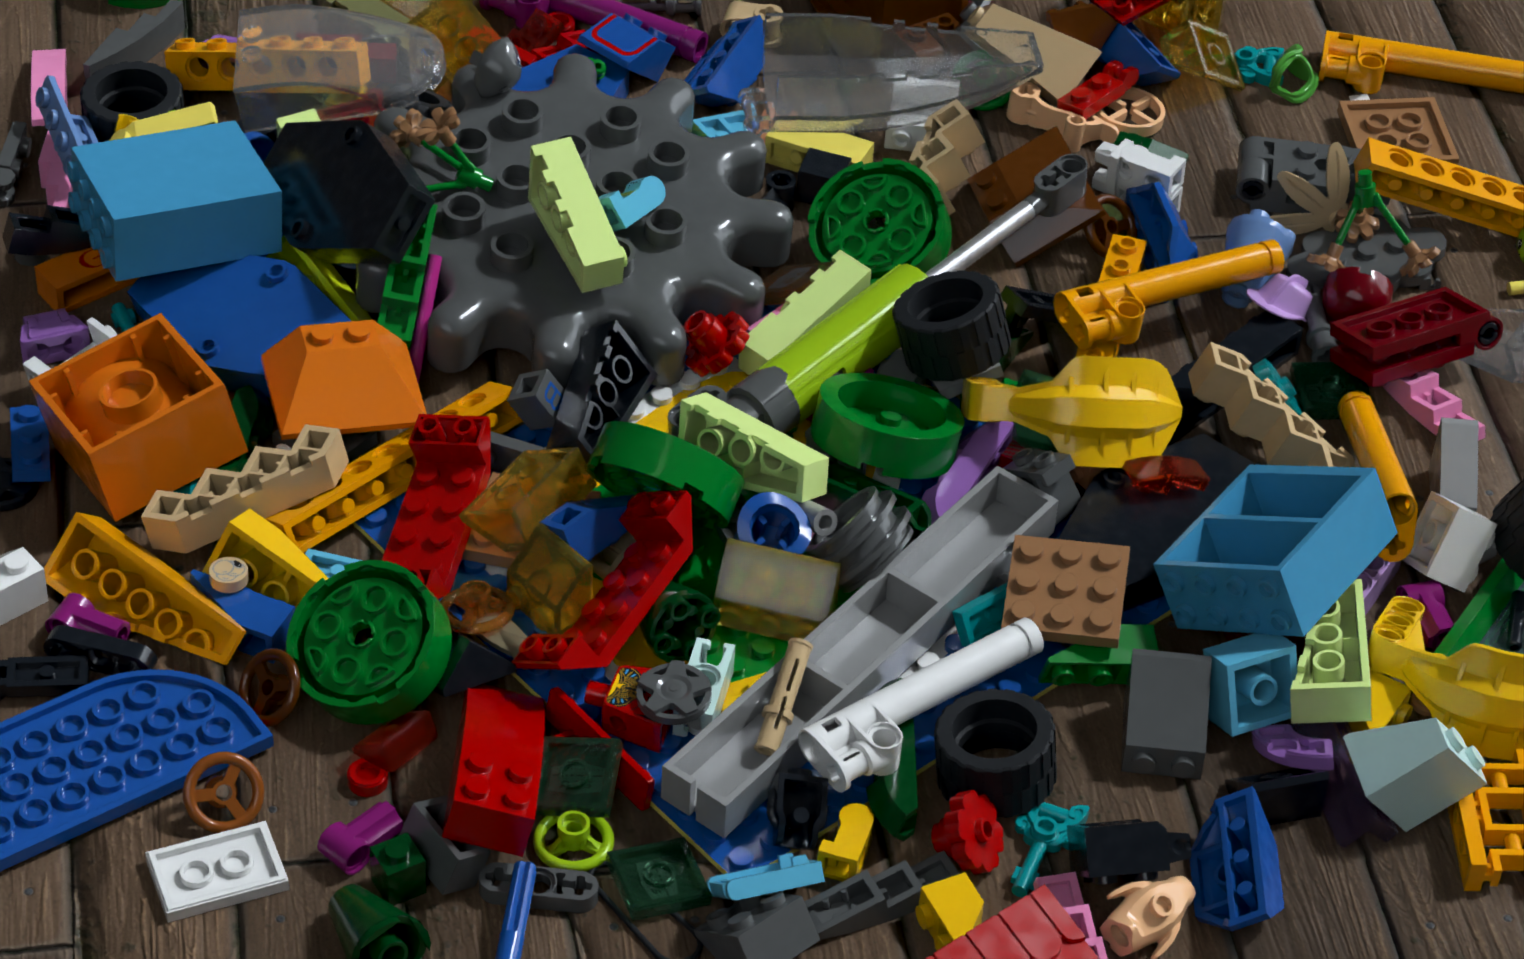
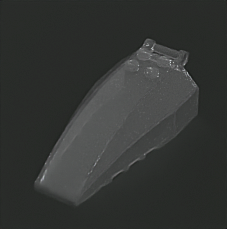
M766 13L763 43V88L748 87L740 90L738 102L744 111L743 130L754 132L759 136L762 133L768 132L860 133L883 131L926 123L930 115L955 99L966 110L977 107L1043 72L1044 64L1034 33L1029 31L985 29L962 25L960 31L941 30L938 28V23L929 22L926 28L905 26V20L894 19L893 25L871 23V17L823 13ZM757 104H765L767 116L757 115Z

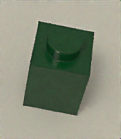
M408 833L370 847L371 880L385 901L395 906L427 893L426 861Z

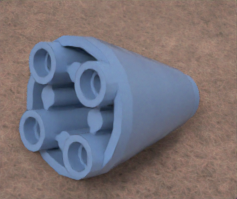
M1253 209L1250 211V214L1236 216L1230 221L1226 232L1225 250L1273 239L1281 246L1284 261H1286L1293 251L1296 235L1293 231L1284 228L1280 223L1271 219L1266 211ZM1273 275L1222 287V299L1231 307L1245 308L1248 306V303L1252 302L1247 296L1246 290L1250 288L1260 289Z

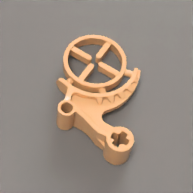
M1018 81L1012 85L1006 113L1007 118L1015 124L1029 125L1047 131L1057 126L1071 152L1076 153L1080 151L1083 144L1100 139L1108 143H1114L1120 131L1138 134L1142 137L1156 134L1163 126L1165 107L1153 94L1131 87L1123 96L1107 105L1115 110V113L1108 116L1101 109L1088 119H1085L1074 112L1055 108L1039 98L1041 90L1036 84L1028 81ZM1120 99L1135 101L1131 104L1130 114L1132 115L1131 121L1138 125L1122 123L1126 120L1128 110L1126 109V103ZM1149 107L1157 115V119L1154 120L1141 111Z

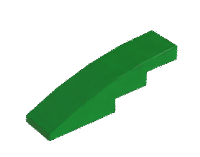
M435 204L431 207L401 263L389 264L377 322L401 338L409 349L438 207Z

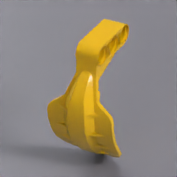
M1081 355L1072 358L1052 380L1017 387L1003 384L993 378L969 377L963 379L961 412L968 420L1015 422L1046 435L1058 453L1070 454L1075 466L1139 468L1148 466L1160 458L1181 420L1182 404L1167 368L1155 360Z
M1394 596L1374 624L1368 642L1370 670L1404 681L1416 697L1430 710L1432 718H1437L1448 729L1454 727L1463 738L1467 747L1475 746L1482 757L1512 761L1515 749H1524V654L1504 651L1479 643L1469 644L1448 657L1441 653L1425 651L1421 629V620L1425 610L1424 605L1410 597Z

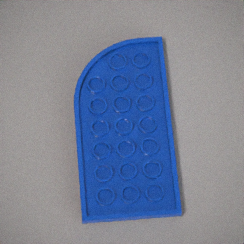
M159 669L136 670L104 677L0 722V872L183 788L185 778L192 766L209 754L225 751L249 758L273 747L272 733L254 710L240 696L224 685L196 674ZM218 764L208 768L203 772L198 781L227 768L229 764Z

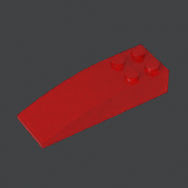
M481 684L465 690L442 838L523 857L536 816L545 731L543 698L487 684Z

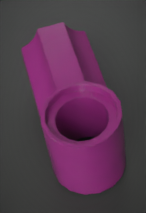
M1429 580L1398 586L1396 596L1410 597L1424 605L1425 610L1421 620L1423 641L1426 647L1432 648L1434 652L1454 625L1445 609V596L1439 581Z
M69 593L45 621V628L49 634L52 628L57 625H66L127 640L130 634V622L95 610L91 601L77 593Z
M387 801L383 803L378 802L347 825L340 821L327 827L318 840L317 848L319 852L344 873L354 875L360 872L369 862L370 847L389 840L400 833L403 828V821L393 805Z

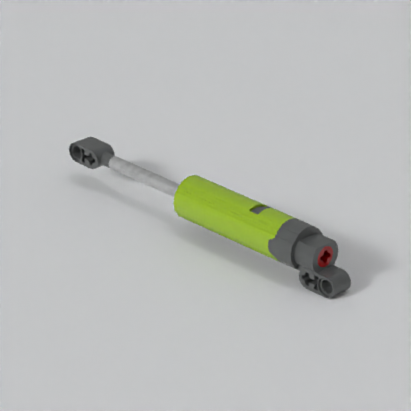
M1065 154L1059 157L1035 176L1034 190L1031 195L929 271L924 273L912 265L898 264L726 393L718 386L707 385L697 389L688 397L707 392L786 434L814 413L821 384L826 379L844 373H863L869 368H874L901 347L892 310L896 300L901 297L900 295L906 289L932 275L935 276L948 271L965 270L1037 215L1044 217L1057 216L1082 198L1086 193L1088 165L1086 159L1078 154ZM680 402L668 412L667 416L668 434L676 437L679 434Z

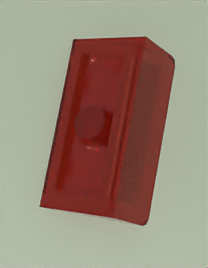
M409 711L396 719L385 722L354 745L355 747L352 749L355 755L383 770L394 772L435 741L438 733L430 711Z

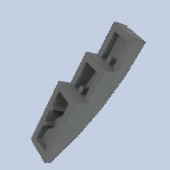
M170 0L156 16L143 13L128 31L115 28L83 64L85 80L91 77L97 70L105 68V66L125 61H143L146 63L162 51L185 29L183 2Z
M943 850L912 867L904 860L871 877L866 869L804 902L819 938L822 940L860 931L914 912L916 906L919 905L920 889L922 886L958 875L959 872Z

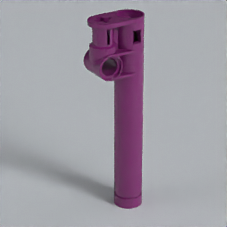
M479 0L482 9L490 10L493 7L504 11L506 16L515 19L517 27L524 30L540 28L543 25L544 17L555 11L568 13L575 20L591 26L610 13L622 18L625 13H628L643 21L641 28L646 31L651 26L668 35L665 41L676 47L672 54L674 56L683 57L685 60L698 63L708 45V34L704 31L692 29L690 26L617 0Z

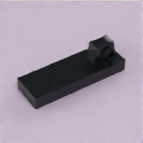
M1006 285L1001 292V297L1007 304L1005 313L1009 328L1021 330L1026 322L1033 318L1059 323L1053 305L1055 294Z

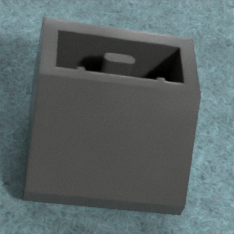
M783 891L738 900L737 903L729 908L713 911L706 916L707 922L694 929L698 940L702 942L716 959H793L820 941L803 897L785 894Z

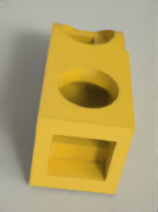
M852 803L842 807L839 811L838 830L834 842L823 839L818 850L817 861L822 862L824 877L843 882L860 873L872 841L871 831L874 814L868 806Z

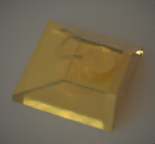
M1187 19L1159 39L1163 51L1162 54L1177 70L1240 92L1245 89L1228 34Z

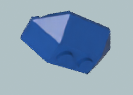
M1133 22L1125 26L1118 23L1100 49L1102 53L1098 60L1106 65L1116 60L1122 62L1123 70L1130 66L1137 68L1140 74L1136 85L1139 86L1176 80L1181 75Z
M760 15L733 22L728 28L729 31L726 35L719 38L686 77L684 81L691 85L695 94V103L714 108L725 104L733 106L743 100V94L750 85L756 82L757 75L765 65L763 20Z
M1160 182L1149 183L1126 190L1125 203L1134 215L1137 239L1147 241L1144 257L1146 270L1198 257L1197 245L1195 242H1191L1188 236L1186 221L1181 220L1176 206Z
M1251 786L1215 799L1210 809L1212 814L1203 824L1191 848V879L1196 892L1194 897L1195 917L1200 922L1232 932L1270 919L1284 909L1277 844L1256 790Z

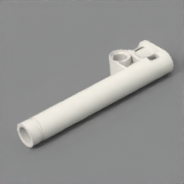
M1024 617L803 728L798 732L800 749L808 762L821 776L828 778V783L841 793L850 789L851 781L862 775L870 776L875 774L887 776L893 774L900 764L903 740L902 731L898 725L1042 652L1044 648L1042 634L1032 620Z

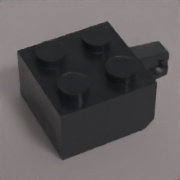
M1140 819L1067 825L1070 871L1076 872L1077 876H1082L1084 883H1093V885L1118 883L1117 875H1123L1124 879H1133V881L1158 879L1159 871H1170V863L1191 858L1189 833L1167 832V829L1158 821L1147 822Z

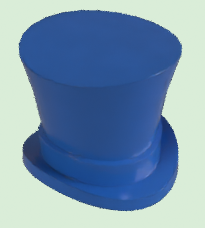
M763 492L754 495L744 504L739 513L737 531L732 542L733 553L737 563L747 574L759 580L776 581L789 576L798 566L801 555L805 552L811 541L812 529L810 521L803 509L787 496L775 492Z

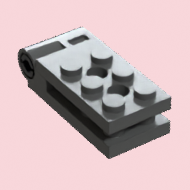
M1260 136L1245 138L1240 143L1238 151L1237 197L1241 201L1250 204L1251 210L1261 209L1267 212L1283 214L1311 213L1290 198L1281 186L1277 175L1281 171L1293 173L1314 185L1327 197L1326 163L1330 145L1311 141L1302 142ZM1341 145L1346 154L1350 170L1349 193L1345 202L1349 204L1350 201H1353L1355 195L1354 160L1361 149ZM1381 196L1383 203L1387 207L1390 198ZM1373 206L1375 211L1373 216L1376 218L1384 217L1379 209Z

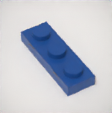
M23 405L21 407H10L12 483L51 481L49 431L39 406Z

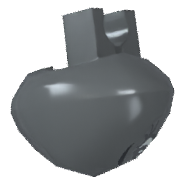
M509 37L492 42L486 47L484 53L476 50L473 51L469 63L477 66L474 80L481 98L500 95L511 89L520 80L522 73L520 57L517 48Z

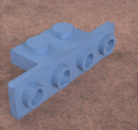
M47 75L42 87H39L36 92L35 102L43 116L45 127L51 135L54 149L58 152L63 170L68 176L67 162L72 161L71 147L99 142L89 119L86 116L70 114L55 77Z

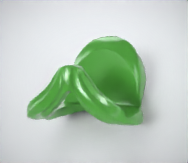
M1299 44L1289 47L1273 66L1272 77L1269 83L1272 93L1294 104H1299L1309 99L1316 91L1319 82L1318 73L1312 69L1308 60L1303 56V48ZM1288 69L1297 78L1307 82L1302 88L1291 93L1280 86L1283 72Z

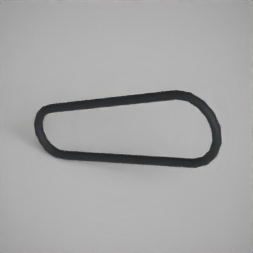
M606 860L600 866L589 870L588 873L594 875L595 871L599 868L607 867V864H616L622 868L624 867L618 862ZM620 868L618 869L622 873L624 872L625 874L629 873L630 875H632V873L629 870H626L625 868L623 870H621ZM627 876V878L632 880L633 882L637 881L639 885L638 887L643 891L640 885L641 882L637 877L634 879L633 877L629 878ZM599 887L598 895L657 959H670L658 952ZM650 889L649 891L651 892L652 896L657 897V895H654L652 890ZM668 904L660 905L661 907H670ZM668 910L667 912L689 930L697 940L695 952L684 959L698 958L702 952L703 944L694 933L696 928L673 910L670 912Z

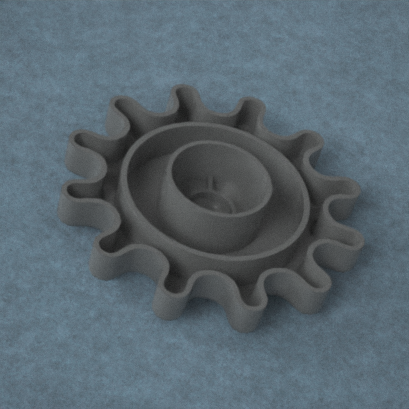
M578 53L568 54L558 59L553 70L552 84L538 91L526 92L509 89L497 96L481 98L474 80L477 66L467 64L457 70L452 82V106L457 112L456 115L460 120V125L451 131L457 138V145L466 157L477 168L483 170L484 175L494 179V183L489 192L478 187L475 189L466 187L465 189H450L431 193L435 198L434 204L438 205L429 254L442 256L433 312L428 319L427 360L432 367L445 373H456L468 368L481 354L488 350L508 348L518 351L528 358L531 362V372L549 369L565 390L579 353L584 331L617 320L658 374L652 385L665 387L679 382L684 376L687 335L684 324L692 314L699 310H704L706 313H712L714 316L722 314L725 317L729 312L734 311L749 326L763 317L764 283L759 275L745 267H777L784 264L790 254L794 220L790 209L781 202L749 198V196L758 193L763 187L767 148L764 140L759 135L751 131H737L718 137H703L693 134L695 94L691 85L686 81L670 77L656 83L648 93L640 97L618 98L600 91L596 85L597 71L594 62ZM400 107L386 108L378 113L374 121V128L389 136L393 130L398 129L393 124L396 117L401 115L406 119V114L409 110ZM567 137L572 138L598 197L618 190L622 194L629 182L647 176L659 178L664 184L666 193L664 201L658 207L626 229L614 231L619 245L624 248L627 255L628 263L627 267H624L623 283L584 293L581 292L528 200L531 146ZM441 140L435 144L460 162L451 148L445 147ZM411 142L407 148L400 147V150L425 185L455 181L457 169L424 146L418 147ZM356 264V300L363 310L370 313H380L389 264Z

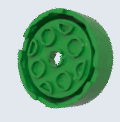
M882 158V162L863 164L861 161L852 164L831 177L819 190L808 214V239L818 263L821 264L820 266L834 263L831 257L839 250H842L871 269V285L898 264H909L926 273L947 257L952 240V226L941 193L934 181L922 169L898 159ZM883 217L886 219L884 228H868V224L873 218Z
M844 373L832 376L821 384L810 433L815 443L822 450L850 466L860 469L862 463L883 468V476L903 479H926L943 475L951 468L956 458L965 419L963 413L953 402L920 384L882 374Z
M610 421L604 424L586 466L589 475L613 493H618L619 488L626 495L651 491L687 490L692 498V525L712 529L715 522H718L717 526L722 529L728 526L745 485L744 478L736 469L712 453L668 433L623 421Z
M358 561L344 565L345 570L327 580L324 578L320 579L305 594L289 624L286 652L291 655L298 666L301 679L300 687L326 712L348 723L371 725L388 722L408 713L431 694L447 667L451 653L452 633L450 621L444 607L411 571L389 561ZM365 628H371L373 637L368 638L364 643L356 645L355 638L358 632Z

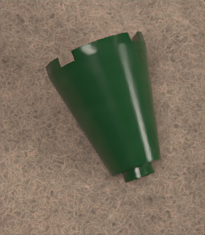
M349 884L343 886L331 897L328 911L347 959H422L426 948L430 951L431 941L429 933L419 920L360 885Z

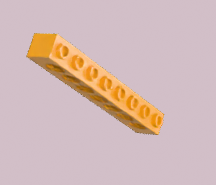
M490 381L434 413L435 415L487 416L490 419L491 431L503 434L523 422L507 402L513 387ZM414 428L403 431L347 464L335 488L265 519L279 528L304 553L308 548L314 547L406 492L417 464L408 444Z

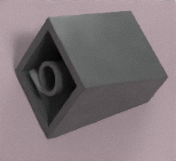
M1132 649L1123 701L1122 772L1201 780L1206 754L1212 656Z

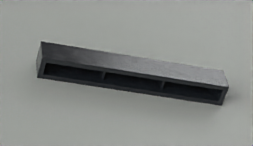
M1265 310L1260 315L1253 316L1246 325L1236 332H1230L1218 345L1244 355L1252 363L1248 368L1252 373H1254L1252 366L1264 358L1277 370L1298 355L1303 328L1289 319H1284ZM1198 358L1192 363L1182 366L1179 372L1171 377L1182 404V417L1167 446L1173 445L1224 408L1212 402L1205 403L1196 396H1193L1188 373Z

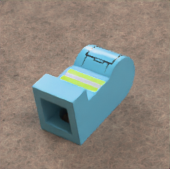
M647 176L629 182L622 194L618 190L601 195L598 198L614 232L626 229L658 207L664 201L666 193L664 184L659 178Z

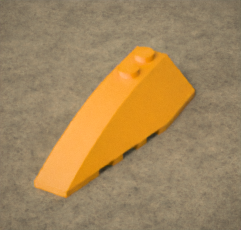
M76 512L44 567L46 584L64 597L69 593L80 594L91 601L95 610L130 622V631L146 635L154 640L179 647L182 650L224 665L229 663L247 632L192 583L102 517Z

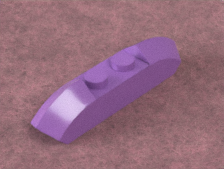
M987 422L962 438L958 446L956 458L949 471L940 475L937 484L927 489L921 499L926 502L931 511V525L997 466L1001 454L1012 441L1013 422Z

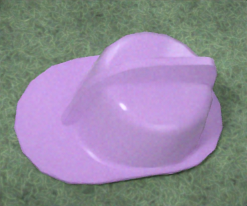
M1277 273L1260 289L1250 288L1246 290L1247 296L1266 311L1284 319L1307 322L1305 315L1311 304L1312 295L1306 289L1308 280L1298 274L1288 277Z

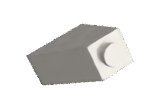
M1441 417L1428 470L1430 493L1431 491L1436 492L1476 512L1478 494V420Z

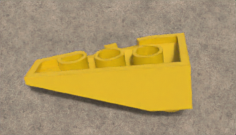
M250 508L228 522L202 571L209 575L210 565L219 558H239L248 566L249 581L246 585L247 588L293 605L295 610L305 594L320 579H329L279 528Z

